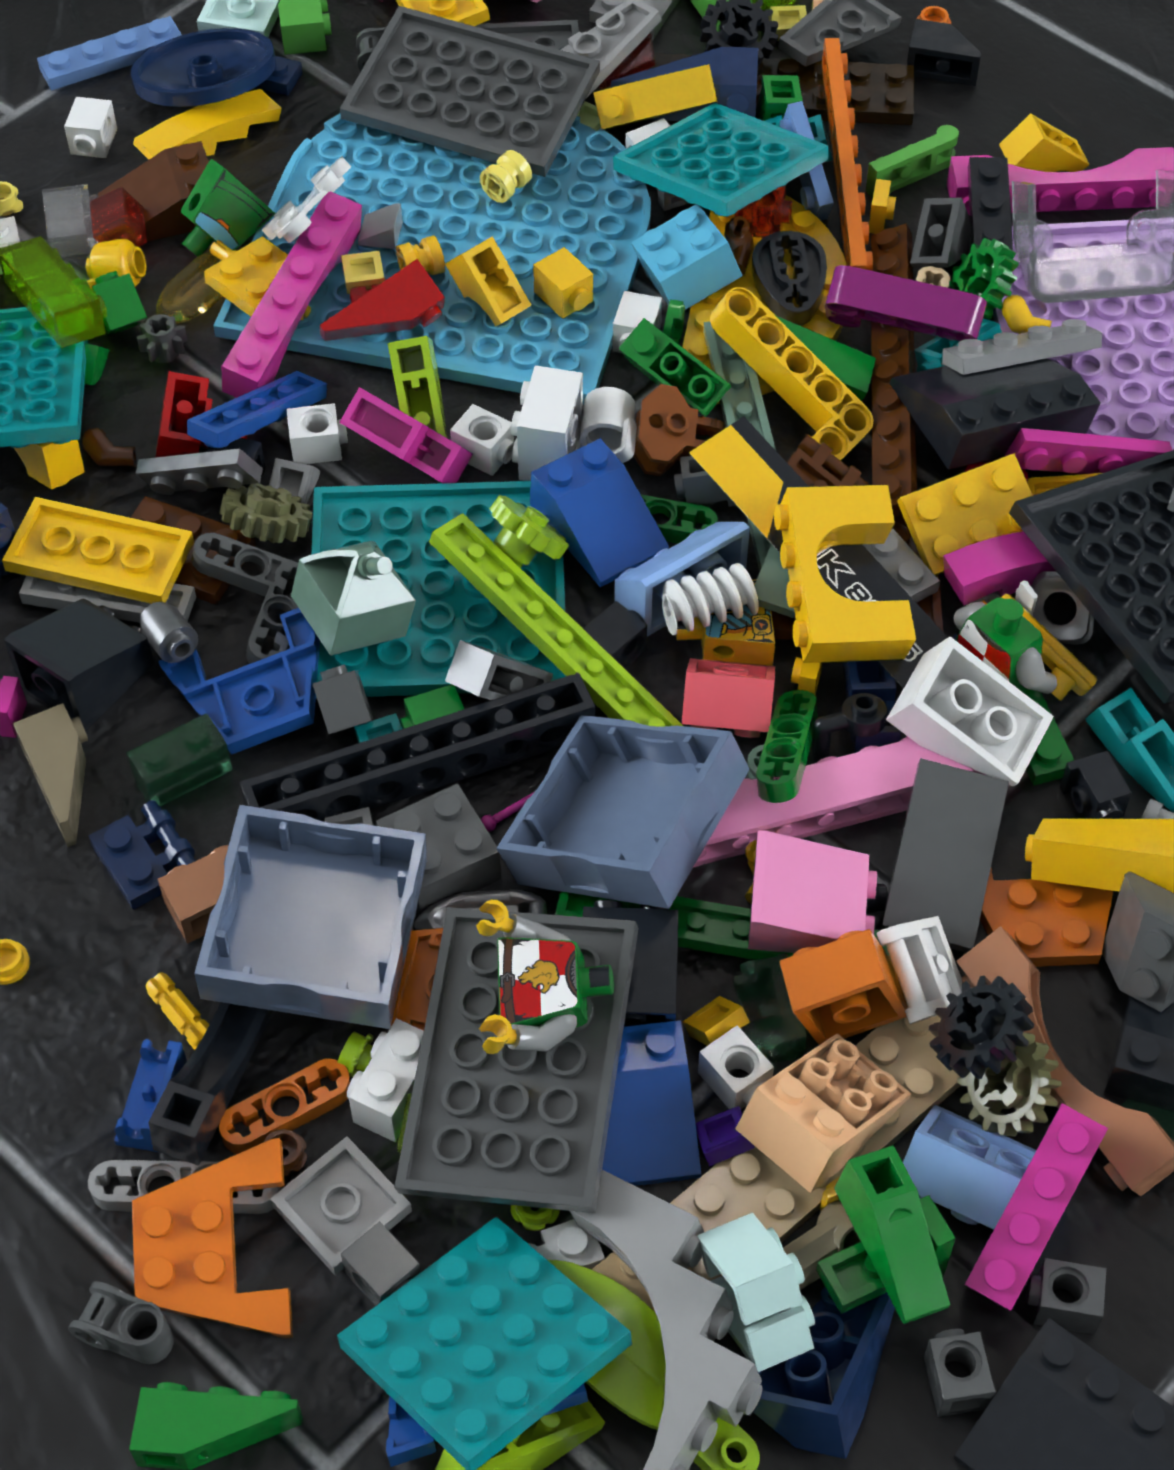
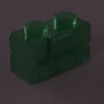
M207 713L126 752L137 786L147 802L155 800L159 806L233 770L227 744Z

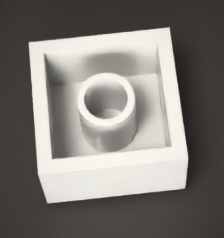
M535 365L530 382H523L520 395V405H523L521 412H514L511 424V435L517 436L513 446L512 461L518 463L519 480L531 481L532 471L575 451L576 442L580 439L583 414V373Z

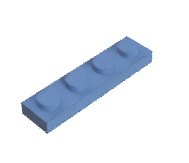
M171 16L134 28L121 30L118 33L99 39L89 40L67 49L54 51L48 55L38 57L37 61L39 69L52 91L133 65L142 54L152 47L182 34Z

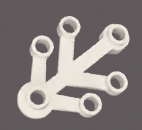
M343 156L337 159L330 167L328 165L323 167L311 179V182L314 184L313 191L301 205L296 207L291 201H288L275 213L274 218L262 229L270 240H273L275 237L279 239L284 237L288 243H291L310 226L312 222L306 216L307 213L328 192H334L345 181L342 176L351 166Z

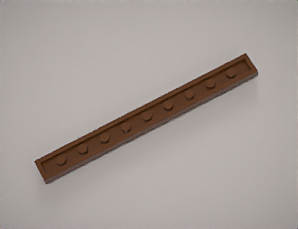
M907 223L894 228H887L871 235L873 271L913 280V268L910 264L913 253L912 232ZM871 321L872 356L876 358L872 373V416L874 419L872 427V485H888L893 515L898 517L902 515L897 500L902 496L917 491L916 422L889 383L892 377L915 373L914 331Z

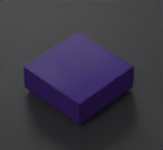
M739 1106L695 1123L696 1132L709 1166L755 1148L750 1141L735 1129L743 1115Z

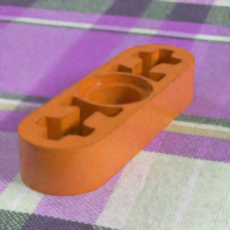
M335 1059L320 1060L228 1108L219 1123V1131L224 1146L229 1151L239 1154L264 1143L266 1137L276 1130L287 1129L293 1131L342 1105L348 1099L347 1090L350 1084L349 1072L346 1066L338 1063V1060ZM328 1076L331 1081H336L337 1088L329 1091L326 1086H321L320 1080ZM307 1086L309 1095L312 1094L313 1102L310 1104L307 1103L305 1092L302 1089ZM291 1096L297 1099L299 1107L290 1116H278L272 1111L273 1104L281 1097ZM264 1109L266 1120L270 1124L267 1127H264L262 1118H259L258 1111ZM242 1121L246 1127L249 1126L250 1134L242 1137L239 1132H235L234 1125Z

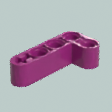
M839 265L834 270L825 303L826 318L829 321L845 327H860L863 319L961 341L965 339H978L987 301L978 295L857 267Z

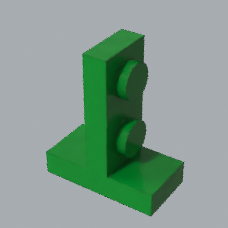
M930 1195L921 1198L920 1202L943 1278L956 1238ZM861 1242L817 1262L816 1271L841 1314L887 1292Z

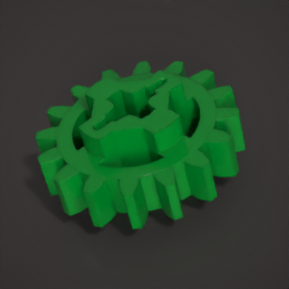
M984 238L980 246L973 243L971 245V253L968 255L962 253L961 265L953 266V275L949 287L984 298L987 301L983 317L991 319L993 309L995 307L1000 310L1003 308V297L1011 296V285L1017 281L1018 277L1012 274V271L1019 266V262L1013 260L1016 254L1015 251L1009 249V246L996 239L990 241Z

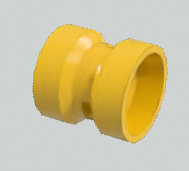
M435 235L422 238L419 245H412L408 242L396 246V256L400 270L418 259L427 273L432 276L445 272L443 252Z

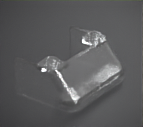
M1156 170V209L1139 211L1130 218L1126 228V243L1054 249L1051 228L1045 222L1036 219V184L1012 181L1013 243L1026 288L1034 299L1044 303L1162 294L1174 290V171Z

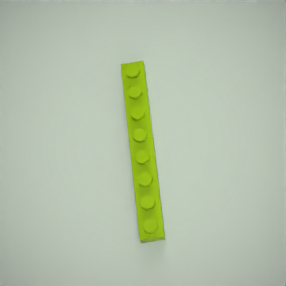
M465 514L458 515L432 532L429 543L566 676L579 673L593 703L609 718L631 720L643 725L656 727L683 726Z

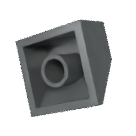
M1129 871L1125 874L1105 937L1102 955L1120 991L1160 1012L1174 1003V893Z

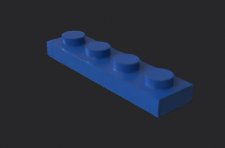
M295 371L188 419L187 435L204 442L206 446L211 448L226 447L229 443L239 438L254 434L257 430L271 423L283 420L287 416L288 408L306 407L327 397V383Z

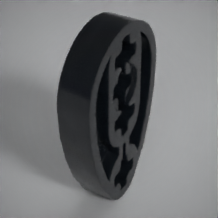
M780 231L765 236L756 244L753 250L751 271L755 286L762 300L775 315L797 325H804L812 319L824 295L827 271L825 251L818 241L804 233ZM783 249H788L789 254H791L790 264L794 267L793 279H789V276L786 275L787 265L783 262ZM793 298H795L796 305H798L799 308L794 306Z

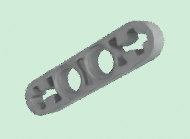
M104 1161L90 1172L88 1189L95 1204L101 1209L132 1212V1200L148 1194V1186L153 1179L159 1176H168L177 1181L218 1162L201 1161L198 1166L186 1161ZM136 1176H139L137 1180L138 1196H134L131 1186H136L134 1180ZM112 1177H118L121 1185L115 1186L113 1194H106L103 1186L109 1185ZM283 1187L266 1188L263 1190L261 1197H254L252 1190L237 1191L238 1197L233 1198V1213H268L274 1209L270 1198Z

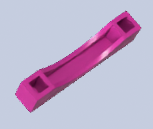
M1173 147L1138 148L1108 165L1076 172H1043L1008 164L1011 213L1174 206ZM990 155L951 156L946 184L949 198H962L969 215L967 168L969 158L992 157Z
M331 191L321 199L310 217L312 223L300 234L221 366L222 392L237 398L274 381L290 340L310 301L329 273L342 262L341 255L348 254L360 234L361 204Z

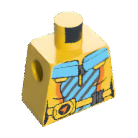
M746 604L743 605V618L736 619L730 608L727 609V621L724 623H720L715 613H711L710 626L705 628L700 619L694 617V630L689 632L682 621L678 622L676 640L701 639L703 660L773 666L775 638L771 610L759 607L757 614L753 615Z

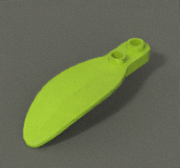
M548 1260L631 1331L632 1345L585 1383L630 1418L658 1430L664 1407L666 1360L660 1323L656 1313L633 1292L601 1273L571 1262ZM717 1418L718 1428L711 1445L705 1452L699 1451L693 1461L702 1470H757L760 1455L755 1441L739 1425L735 1427ZM726 1449H737L741 1454L742 1461L739 1463L731 1461L726 1454Z

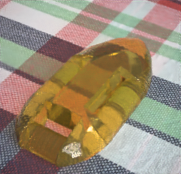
M210 251L192 260L165 285L157 301L155 315L174 316L177 324L194 319L207 312L223 296L205 283L204 271L221 260L213 256Z

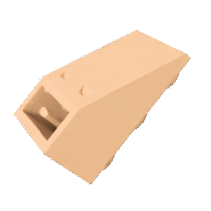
M835 1034L758 1086L735 1129L811 1193L838 1173L848 1160L909 1099L911 1093L901 1086L892 1075L883 1071L863 1055L854 1044L846 1041L839 1034Z

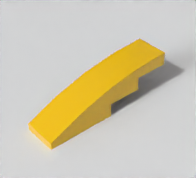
M262 89L249 91L223 101L198 105L171 117L135 137L133 145L145 157L151 159L164 149L202 141L206 155L211 156L215 155L217 142L247 138L250 125L279 121L282 108Z

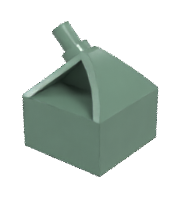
M367 541L319 552L299 559L291 592L292 599L330 655L405 637L416 602L411 592L394 570L392 561L385 557L375 541Z

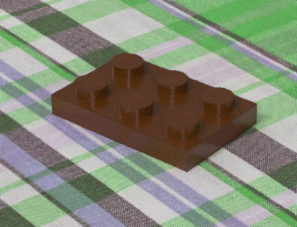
M147 496L144 497L130 517L192 531L194 543L202 534L212 532L254 547L256 546L255 538L244 536L240 532L241 530H232L229 525ZM193 544L175 584L193 586L196 598L217 605L230 584L204 575L196 570L191 561ZM209 550L206 557L213 559L217 552ZM230 556L227 566H233L235 557Z

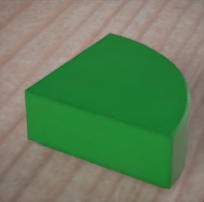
M670 299L663 333L677 344H680L684 331L685 305H683L684 301Z
M85 343L86 369L84 384L95 385L104 371L109 349Z

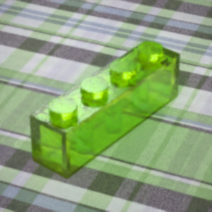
M39 236L0 248V264L5 284L61 348L106 334L103 318L107 317V309L102 297L99 294L95 295L90 290L87 281L84 278L80 279L76 275L73 266L63 261L55 247L51 248Z

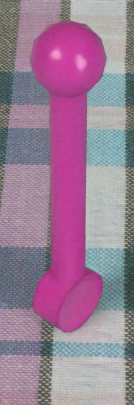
M533 793L493 816H483L480 820L487 831L492 832L496 828L497 823L521 810Z

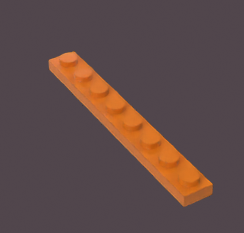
M825 38L821 65L844 257L847 266L873 271L872 251H866L865 245L869 243L868 222H862L861 217L865 215V193H858V187H861L862 168L861 164H855L854 158L858 157L857 135H851V130H854L855 112L854 108H848L847 104L851 101V81L844 80V76L847 75L848 57L847 53H841L839 38Z

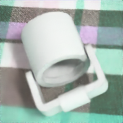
M601 387L588 393L584 399L580 439L576 442L575 450L601 438L622 463L630 460L635 452L637 425L634 421L636 408L632 396L626 391L615 387Z

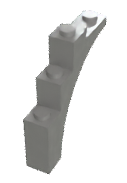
M602 1170L596 1213L570 1212L579 1228L608 1246L636 1274L650 1296L660 1323L666 1360L664 1407L655 1444L643 1470H689L699 1451L705 1452L711 1445L718 1428L717 1418L737 1427L743 1414L749 1415L753 1412L762 1394L763 1388L760 1385L762 1379L753 1362L714 1342L715 1339L721 1340L728 1332L734 1317V1312L732 1311L734 1307L725 1288L688 1270V1267H695L702 1258L701 1242L697 1235L704 1233L698 1217Z

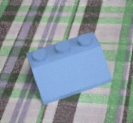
M715 522L703 530L694 531L684 541L670 549H662L652 559L640 566L625 570L615 579V601L627 610L637 612L647 624L648 637L666 626L662 608V594L665 581L673 579L679 584L681 578L688 575L696 580L698 573L707 571L712 576L714 569L723 567L728 571L730 566L736 563H740L746 569L750 527L745 522Z
M935 1105L915 1131L903 1164L918 1191L920 1199L930 1195L933 1202L950 1209L951 1214L958 1220L971 1225L980 1223L994 1230L1036 1150L1004 1135H999V1133L986 1132L982 1130V1125Z

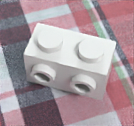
M396 1018L388 1033L381 1032L371 1050V1061L364 1072L358 1071L353 1076L348 1086L347 1097L349 1098L353 1123L391 1141H397L407 1123L423 1030Z

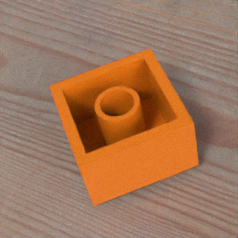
M870 929L844 933L834 942L820 947L799 949L793 956L779 961L792 1011L819 1045L835 1034H839L845 1039L907 1017L905 1010L908 1008L892 961Z

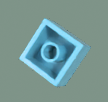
M697 204L679 212L672 219L655 229L647 231L643 236L631 242L647 277L668 305L670 299L684 301L683 305H685L686 310L743 276L728 241Z

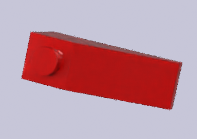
M416 259L320 324V335L324 341L409 330L420 323L423 327H426L442 315L441 309L444 308L445 297L419 260Z

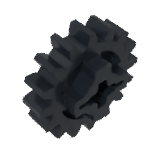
M717 0L715 6L709 4L700 24V29H702L700 42H707L705 52L719 47L758 48L759 67L763 58H770L779 36L776 34L778 22L770 21L773 10L763 11L761 9L762 0L756 1L755 4L751 3L750 0ZM718 21L721 22V25H720V29H721V30H720L719 32H717V27H716V24L718 23ZM758 32H761L762 40L760 42L757 41Z
M984 975L980 976L976 987L972 988L967 981L963 982L962 993L958 996L949 992L946 995L947 1000L950 1002L948 1007L936 1008L935 1013L941 1019L940 1022L929 1026V1031L936 1037L929 1043L930 1047L937 1053L936 1057L949 1071L954 1070L961 1078H965L971 1072L977 1079H982L986 1068L990 1067L998 1074L1001 1072L1000 1062L1005 1058L1011 1062L1017 1060L1013 1052L1016 1046L1025 1047L1028 1045L1029 1041L1022 1034L1024 1031L1034 1028V1023L1028 1017L1033 1012V1008L1025 1000V995L1015 984H1008L1000 976H997L991 983Z

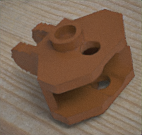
M660 384L642 400L641 409L635 415L637 433L633 457L644 474L662 476L677 461H680V457L691 456L689 452L705 442V440L695 439L696 434L709 435L710 437L715 436L725 429L724 422L698 416V409L690 408L676 386Z

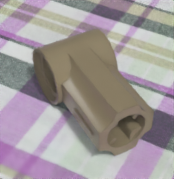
M840 1200L829 1203L822 1209L815 1227L783 1247V1251L786 1254H795L802 1267L805 1282L799 1284L800 1291L820 1278L816 1271L818 1261L861 1242Z

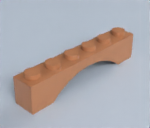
M1000 926L956 961L965 972V975L961 977L962 983L967 981L972 988L977 986L980 976L985 975L991 983L997 976H1000L1008 984H1015L1025 995V1000L1033 1008V1012L1028 1017L1034 1023V1028L1024 1032L1034 1034L1035 1042L1047 1044L1050 1048L1044 1058L1058 1061L1059 1064L1050 1074L1052 1079L1061 1081V1086L1052 1088L1050 1096L1058 1101L1056 1106L1058 1109L1063 1103L1108 1128L1099 1145L1100 1150L1109 1160V1163L1103 1168L1121 1191L1129 1187L1132 1191L1142 1196L1174 1172V1142L1152 1116L1145 1112L1124 1108L1097 1096L1084 1087L1066 1068L1054 1049L1044 1024L1040 1001V972L1007 931Z

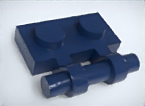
M155 800L146 802L141 808L142 813L147 819L144 824L136 827L130 816L126 815L88 835L91 846L133 910L162 895L158 878L167 875L170 870L177 866L188 865L196 861L194 858L195 850L187 839L179 836L174 828L176 822L168 810H162ZM160 839L166 849L161 854L155 856L149 844Z

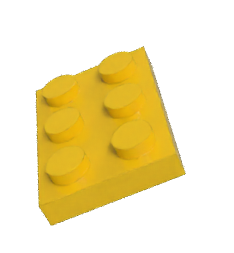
M1015 453L902 496L897 500V503L923 563L936 576L944 573L943 555L993 537L1022 532L1023 530L1009 512L1015 501L1033 495Z

